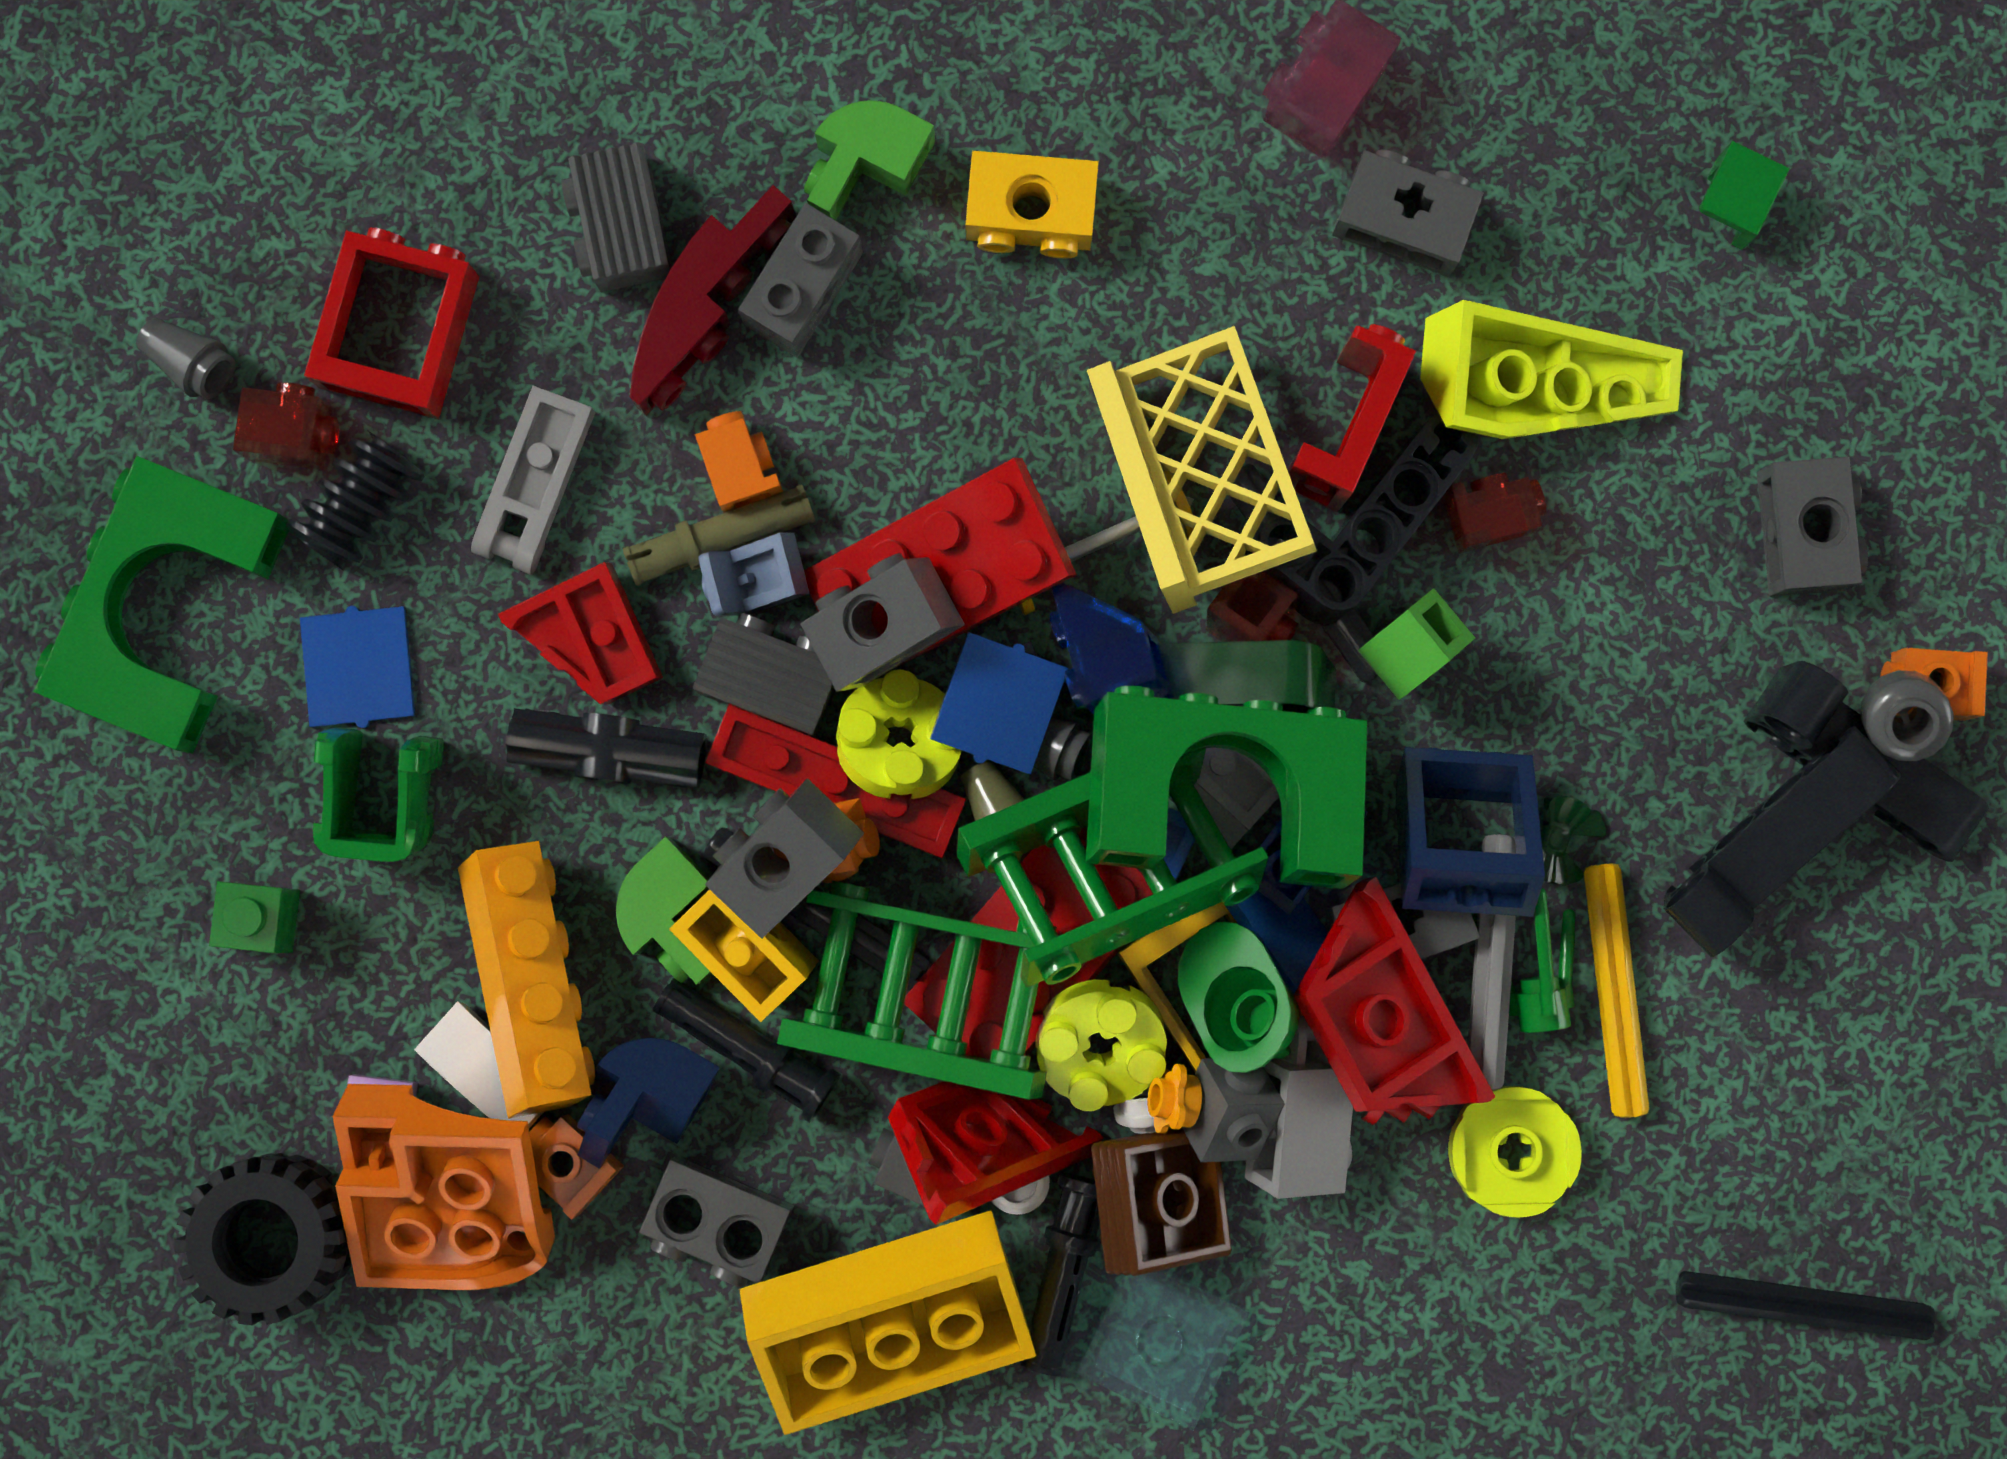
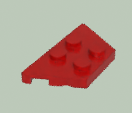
M1377 877L1366 878L1356 883L1294 993L1299 1009L1356 1112L1491 1101L1495 1098L1491 1087Z
M947 1081L898 1098L888 1116L927 1215L935 1225L1092 1157V1145L1096 1142H1102L1104 1137L1089 1126H1086L1082 1135L1078 1136L1047 1119L1052 1106L1038 1098L1029 1100Z

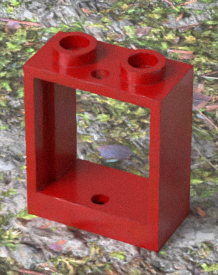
M370 227L368 228L367 235L346 230L304 376L321 389L439 420L480 276L470 263L465 261L466 255L454 248L431 243L428 250L424 251L405 246V238L387 230ZM366 259L447 280L419 380L338 359Z

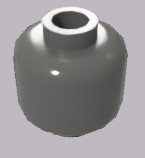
M1898 670L1881 676L1868 688L1861 701L1860 718L1871 743L1883 755L1897 761H1918L1934 755L1946 744L1953 730L1954 713L1948 697L1930 677L1917 671ZM1913 707L1912 712L1908 715V711ZM1900 713L1901 718H1896V714Z

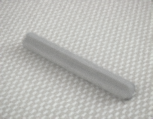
M1501 834L1485 836L1482 843V852L1516 854L1515 837ZM1477 913L1476 928L1480 939L1475 940L1468 1047L1492 1090L1501 1089L1504 1084L1516 916Z

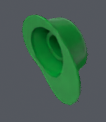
M1216 922L1200 929L1186 944L1179 960L1178 987L1183 1003L1202 1039L1205 1049L1214 1063L1229 1072L1249 1073L1266 1066L1273 1058L1283 1059L1291 1054L1289 1045L1298 1031L1300 1010L1293 991L1283 981L1264 944L1253 931L1238 923Z

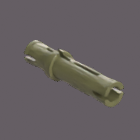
M799 484L793 489L691 525L688 524L687 520L675 524V531L630 547H622L628 561L627 564L636 586H639L643 582L690 566L692 572L701 569L699 555L709 551H731L777 533H783L808 523H816L809 500L806 498L804 487L802 484Z

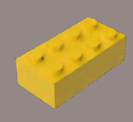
M992 1210L739 1289L747 1343L784 1435L1036 1356L1023 1306Z

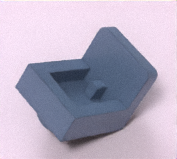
M777 533L731 551H709L699 555L702 589L715 616H734L740 613L748 615L810 594L794 533Z

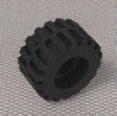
M270 1153L237 1161L230 1166L220 1168L208 1176L210 1180L208 1183L196 1186L188 1197L194 1203L193 1206L180 1212L176 1224L186 1227L185 1235L174 1239L175 1253L186 1252L188 1264L178 1267L183 1281L192 1277L195 1278L199 1287L191 1294L200 1304L212 1300L216 1303L212 1311L213 1314L222 1319L237 1315L239 1316L238 1324L252 1326L260 1321H266V1325L281 1322L290 1316L299 1314L326 1298L336 1289L334 1283L345 1277L351 1266L350 1263L345 1261L347 1254L350 1253L336 1187H333L327 1181L332 1173L322 1165L312 1168L307 1165L308 1158L299 1155L282 1157V1153ZM266 1200L280 1206L288 1213L296 1227L298 1235L296 1257L291 1267L281 1275L272 1276L255 1270L244 1260L239 1251L236 1240L237 1224L244 1209L253 1201Z

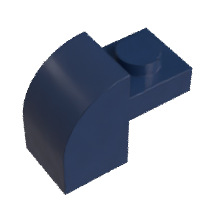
M642 1038L628 1041L615 1047L601 1059L595 1070V1081L593 1085H590L591 1094L594 1097L577 1125V1128L585 1132L577 1156L600 1169L632 1118L678 1144L708 1096L720 1067L690 1049L665 1039Z

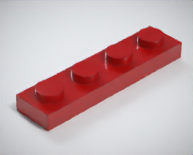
M728 705L705 763L707 765L774 792L781 788L789 796L808 778L833 803L860 798L866 818H870L875 823L879 834L943 859L966 803L965 798L943 789H939L926 797L911 799L912 794L897 795L891 793L890 799L874 796L861 789L846 775L837 755L838 747L734 705Z

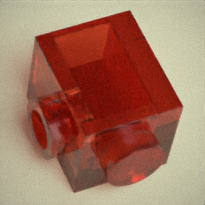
M278 382L276 391L242 387L233 451L249 461L323 470L325 454H334L339 437V422L337 417L331 416L332 408L315 396V389L312 387L288 382Z
M1265 571L1226 584L1207 608L1206 631L1222 642L1291 640L1299 627V623L1293 620L1298 594Z

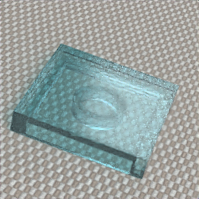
M1166 1269L1138 1276H1125L1122 1274L1076 1372L1194 1431L1250 1312Z

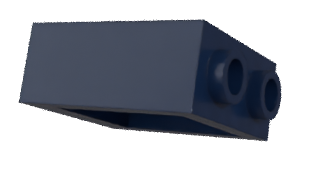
M1404 747L1395 794L1402 908L1533 917L1545 878L1533 755ZM1424 797L1512 803L1516 854L1427 848Z

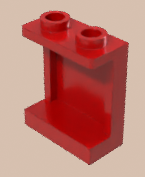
M1371 324L1368 329L1358 325L1354 328L1336 363L1365 375L1368 378V385L1336 456L1305 442L1302 444L1288 468L1296 494L1338 512L1354 492L1416 353L1415 350L1404 346L1405 338L1399 333L1376 324Z

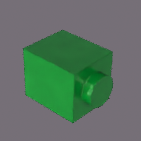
M217 881L209 946L268 953H293L300 890Z

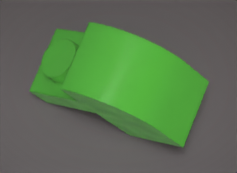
M859 101L836 110L821 123L815 132L818 150L829 155L830 159L827 162L820 158L811 170L804 187V192L809 195L807 202L810 206L836 221L862 173L906 196L935 144L934 125L896 105L882 101Z
M1433 588L1362 646L1358 652L1396 698L1400 700L1454 658L1475 637Z
M665 836L636 863L625 877L617 898V925L625 945L633 955H641L656 941L663 948L655 955L656 958L677 981L683 983L690 977L696 985L703 984L713 974L669 928L709 890L705 885L709 877L673 838Z

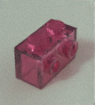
M1336 0L1326 16L1315 11L1296 44L1304 48L1292 67L1284 62L1278 66L1262 93L1263 96L1269 99L1263 121L1326 160L1392 61L1402 38L1343 0Z

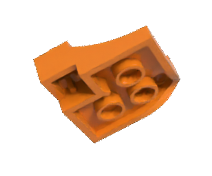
M347 1085L332 1116L343 1170L335 1187L356 1287L480 1290L519 1282L545 1266L554 1244L555 1232L551 1208H542L528 1121L483 1118L443 1109L414 1097L412 1085Z

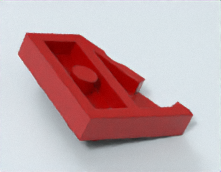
M603 562L498 613L501 623L510 630H515L541 651L540 655L558 670H564L576 680L577 686L599 704L608 705L663 679L612 563Z

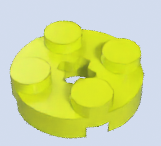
M901 669L892 670L884 678L874 679L863 687L857 688L847 698L841 708L836 731L837 755L846 775L864 791L874 796L890 799L891 793L897 795L912 794L911 799L922 798L943 787L954 774L962 752L960 749L929 739L945 693L934 685L917 679L913 673ZM903 727L908 729L912 733L911 739L915 745L909 747L901 742L892 747L886 742L890 733L888 728Z
M1088 980L1061 991L1049 1002L1044 1010V1020L1036 1033L1035 1042L1038 1065L1041 1071L1047 1072L1045 1079L1047 1083L1060 1095L1069 1098L1075 1108L1092 1112L1103 1106L1123 1103L1125 1100H1130L1140 1095L1151 1085L1154 1078H1161L1165 1073L1167 1039L1164 1023L1158 1008L1144 992L1130 986V991L1121 987H1110L1109 980ZM1100 1033L1105 1040L1113 1037L1119 1040L1112 1045V1050L1109 1052L1098 1054L1088 1051L1091 1047L1089 1037L1093 1034Z
M1502 1086L1501 1089L1492 1090L1495 1098L1491 1101L1467 1103L1459 1112V1117L1452 1126L1449 1136L1448 1155L1450 1167L1455 1179L1467 1197L1489 1211L1507 1217H1530L1548 1210L1555 1205L1553 1202L1564 1194L1567 1187L1571 1188L1580 1170L1582 1158L1581 1141L1576 1125L1568 1114L1564 1113L1561 1107L1552 1101L1551 1098L1540 1091L1526 1087ZM1518 1133L1521 1143L1530 1144L1531 1156L1520 1158L1519 1168L1512 1170L1509 1169L1507 1159L1498 1157V1146L1507 1143L1509 1134Z

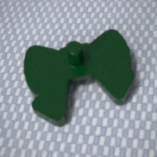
M1550 794L1544 799L1543 805L1546 822L1540 830L1545 871L1544 881L1566 886L1581 881L1584 877L1583 871L1566 853L1571 835L1604 837L1606 835V828L1599 811L1590 809L1578 799L1559 794Z

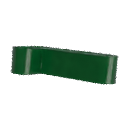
M1303 641L1091 645L1081 648L1078 652L1074 714L1079 718L1094 721V709L1107 692H1114L1117 687L1142 686L1152 689L1154 697L1178 700L1180 695L1187 693L1211 694L1218 697V704L1242 707L1247 701L1269 700L1282 704V711L1307 714V710L1317 707L1335 708L1336 668L1321 647Z

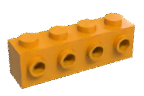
M539 841L476 850L458 867L508 1119L570 1107L592 1095L590 1085H593L595 1081V1066L589 1048L581 1046L577 1022L581 1020L582 1004L576 985L568 983L564 959L568 956L569 942L563 922L555 920L551 896L555 894L556 880L552 863L548 858L543 859Z

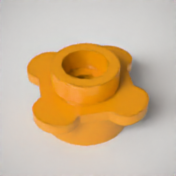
M1175 1064L1172 1071L1166 1069L1161 1078H1154L1149 1087L1147 1098L1148 1111L1154 1117V1128L1157 1133L1166 1134L1169 1127L1177 1130L1182 1127L1191 1128L1199 1117L1202 1105L1201 1083L1197 1076L1187 1074L1186 1067L1183 1064Z

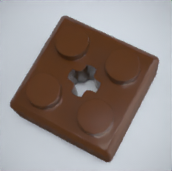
M1182 1128L1179 1130L1168 1129L1166 1134L1157 1132L1144 1133L1096 1142L1092 1145L1093 1176L1097 1193L1101 1242L1104 1252L1105 1269L1108 1274L1138 1276L1228 1256L1231 1253L1232 1247L1221 1161L1200 1162Z

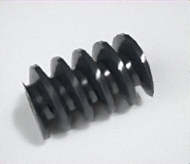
M369 432L373 438L371 442L351 437L347 442L357 458L355 463L340 458L333 460L332 465L342 479L340 483L323 478L317 481L316 484L326 498V502L323 504L310 499H304L301 502L302 507L311 519L310 523L306 524L292 519H288L285 523L293 535L343 571L344 569L338 562L340 558L358 563L363 559V554L353 541L355 537L371 542H376L379 538L369 519L373 517L391 522L394 518L384 499L390 497L404 502L408 500L409 494L399 479L403 476L421 482L425 477L422 470L371 432Z

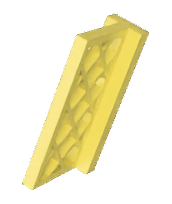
M1235 326L1116 371L1111 361L1087 370L1160 589L1173 614L1196 606L1197 603L1194 597L1196 595L1317 551ZM1230 350L1234 365L1222 386L1195 376L1204 359ZM1158 376L1176 382L1162 409L1139 400L1134 385ZM1240 380L1246 395L1235 391ZM1188 388L1215 397L1202 424L1175 414ZM1228 403L1253 413L1254 418L1242 440L1214 429ZM1145 416L1155 420L1150 430ZM1168 425L1195 435L1181 463L1157 453L1156 447ZM1259 434L1261 435L1265 449L1254 445ZM1207 441L1235 451L1221 478L1193 468ZM1247 457L1271 465L1274 470L1262 495L1233 484ZM1164 470L1174 474L1169 485ZM1187 479L1214 490L1200 517L1176 508L1175 500ZM1279 488L1286 504L1274 500ZM1227 495L1255 506L1241 534L1212 523ZM1267 511L1291 520L1298 536L1274 546H1269L1253 539ZM1183 525L1193 528L1188 540ZM1206 534L1234 545L1225 564L1199 573L1194 555ZM1246 550L1252 552V554L1244 556Z

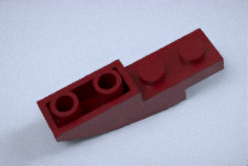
M774 185L769 188L731 231L711 215L691 238L670 269L649 312L633 365L629 397L637 409L645 416L656 406L663 411L672 405L686 387L687 383L682 377L698 360L703 364L709 363L726 345L729 336L724 331L731 324L726 312L717 305V302L722 297L728 302L732 301L745 289L753 276V273L749 270L751 265L764 251L772 256L791 226V222L796 218L792 201Z

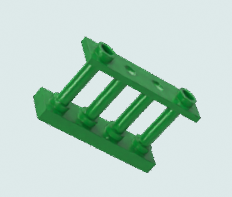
M1206 748L1188 753L1178 760L1170 779L1169 798H1172L1211 869L1177 884L1164 859L1158 862L1151 870L1139 868L1153 895L1121 909L1117 908L1095 865L1086 863V849L1078 836L1081 829L1088 826L1091 772L958 828L957 857L968 877L985 870L988 873H996L1034 947L1023 951L1020 978L1026 988L1044 980L1048 985L1065 981L1081 969L1082 963L1218 903L1223 902L1225 906H1233L1247 900L1257 892L1269 858L1263 847H1260L1235 858L1194 786L1197 779L1200 778ZM1045 844L1048 848L1056 849L1094 921L1062 935H1058L1019 862L1022 854Z
M832 881L829 893L812 890L808 894L806 902L832 907L833 910L812 1009L805 1008L803 1019L782 1018L777 1044L1024 1099L1042 1098L1047 1072L1029 1068L1031 1056L1025 1055L1039 983L1026 988L1020 978L1023 951L1034 947L1020 919H1018L1016 931L871 902L868 901L870 888ZM858 913L894 920L874 1022L867 1021L865 1032L842 1027L844 1016L838 1014ZM920 926L957 933L936 1035H929L927 1046L903 1041L905 1029L899 1027ZM982 939L1019 946L999 1049L992 1048L990 1059L966 1054L968 1042L962 1041Z

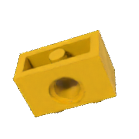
M972 150L965 225L966 240L978 241L977 247L979 249L992 253L1015 251V244L1040 246V253L1042 255L1053 258H1074L1078 255V250L1090 251L1099 161ZM1035 196L1042 199L1049 209L1042 217L1029 220L1018 215L1014 206L1024 197Z
M710 889L669 928L760 1022L807 979L819 962L781 922L761 939Z

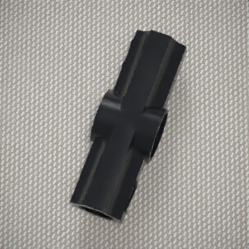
M514 708L506 740L507 762L510 764L575 772V777L598 780L599 778L613 780L614 783L631 784V780L654 782V784L699 788L704 771L707 735L699 732L639 725V720L607 714L583 713V717H577L550 711Z

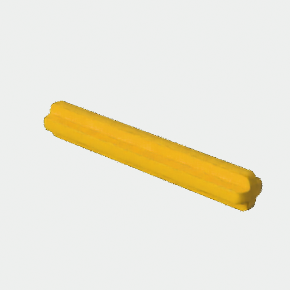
M1614 863L1591 865L1585 868L1584 880L1611 1110L1614 1116L1620 1118L1639 1117L1648 1114L1650 1108L1622 871L1620 866Z

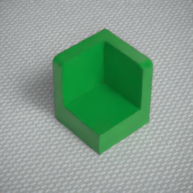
M1732 141L1717 157L1707 180L1711 181L1699 206V210L1702 214L1737 230L1731 245L1743 250L1758 236L1790 168Z

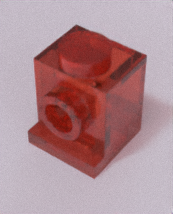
M1507 472L1490 475L1471 482L1472 492L1470 493L1466 492L1463 481L1451 484L1442 496L1458 554L1531 535L1543 526L1540 516L1546 514L1545 498L1538 480H1529V477L1509 482Z

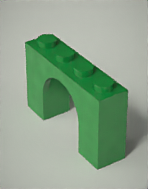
M136 455L131 468L124 469L115 483L112 493V500L115 505L106 526L99 527L90 540L87 549V560L90 563L81 584L73 586L63 602L61 618L64 620L57 639L55 643L49 644L39 657L35 670L36 678L39 680L33 692L174 750L193 754L218 696L158 672L139 659L130 647L123 629L122 609L127 590L134 578L144 567L162 556L177 552L202 553L268 580L289 532L285 525L288 519L275 511Z
M1142 686L1117 687L1114 692H1107L1094 709L1086 863L1151 870L1166 856L1169 786L1176 763L1184 755L1196 750L1223 748L1241 753L1256 762L1270 777L1278 792L1282 808L1280 883L1344 889L1363 876L1367 720L1346 718L1344 710L1332 707L1309 709L1307 714L1282 711V704L1269 700L1247 701L1243 704V707L1218 704V697L1205 693L1183 694L1179 696V700L1154 697L1152 689Z

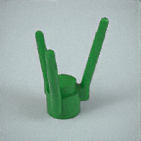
M1541 888L1534 912L1539 976L1520 979L1521 991L1515 990L1511 980L1509 1016L1518 1015L1520 1032L1523 1033L1546 1032L1571 1027L1569 1008L1575 1007L1572 980L1576 914L1570 908L1563 912L1558 975H1554L1547 893L1544 888ZM1471 913L1474 923L1477 925V913Z

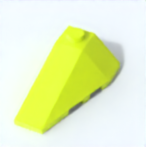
M1462 300L1425 318L1420 379L1447 428L1499 439H1508L1670 414L1678 411L1683 350Z

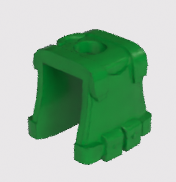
M331 728L319 732L318 738L315 740L314 762L323 765L322 823H313L314 844L318 849L329 856L380 862H394L406 859L414 852L424 849L430 842L434 829L433 813H427L432 770L442 766L443 738L417 736L407 740L399 749L396 833L352 829L363 733L356 729Z

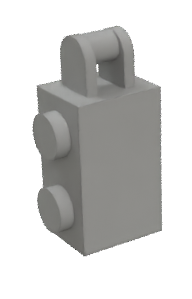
M1300 1015L1298 1031L1289 1045L1291 1054L1283 1059L1273 1058L1264 1066L1285 1104L1257 1160H1246L1245 1179L1277 1199L1345 1193L1347 1169L1352 1161L1350 1135L1353 1106L1303 1015Z

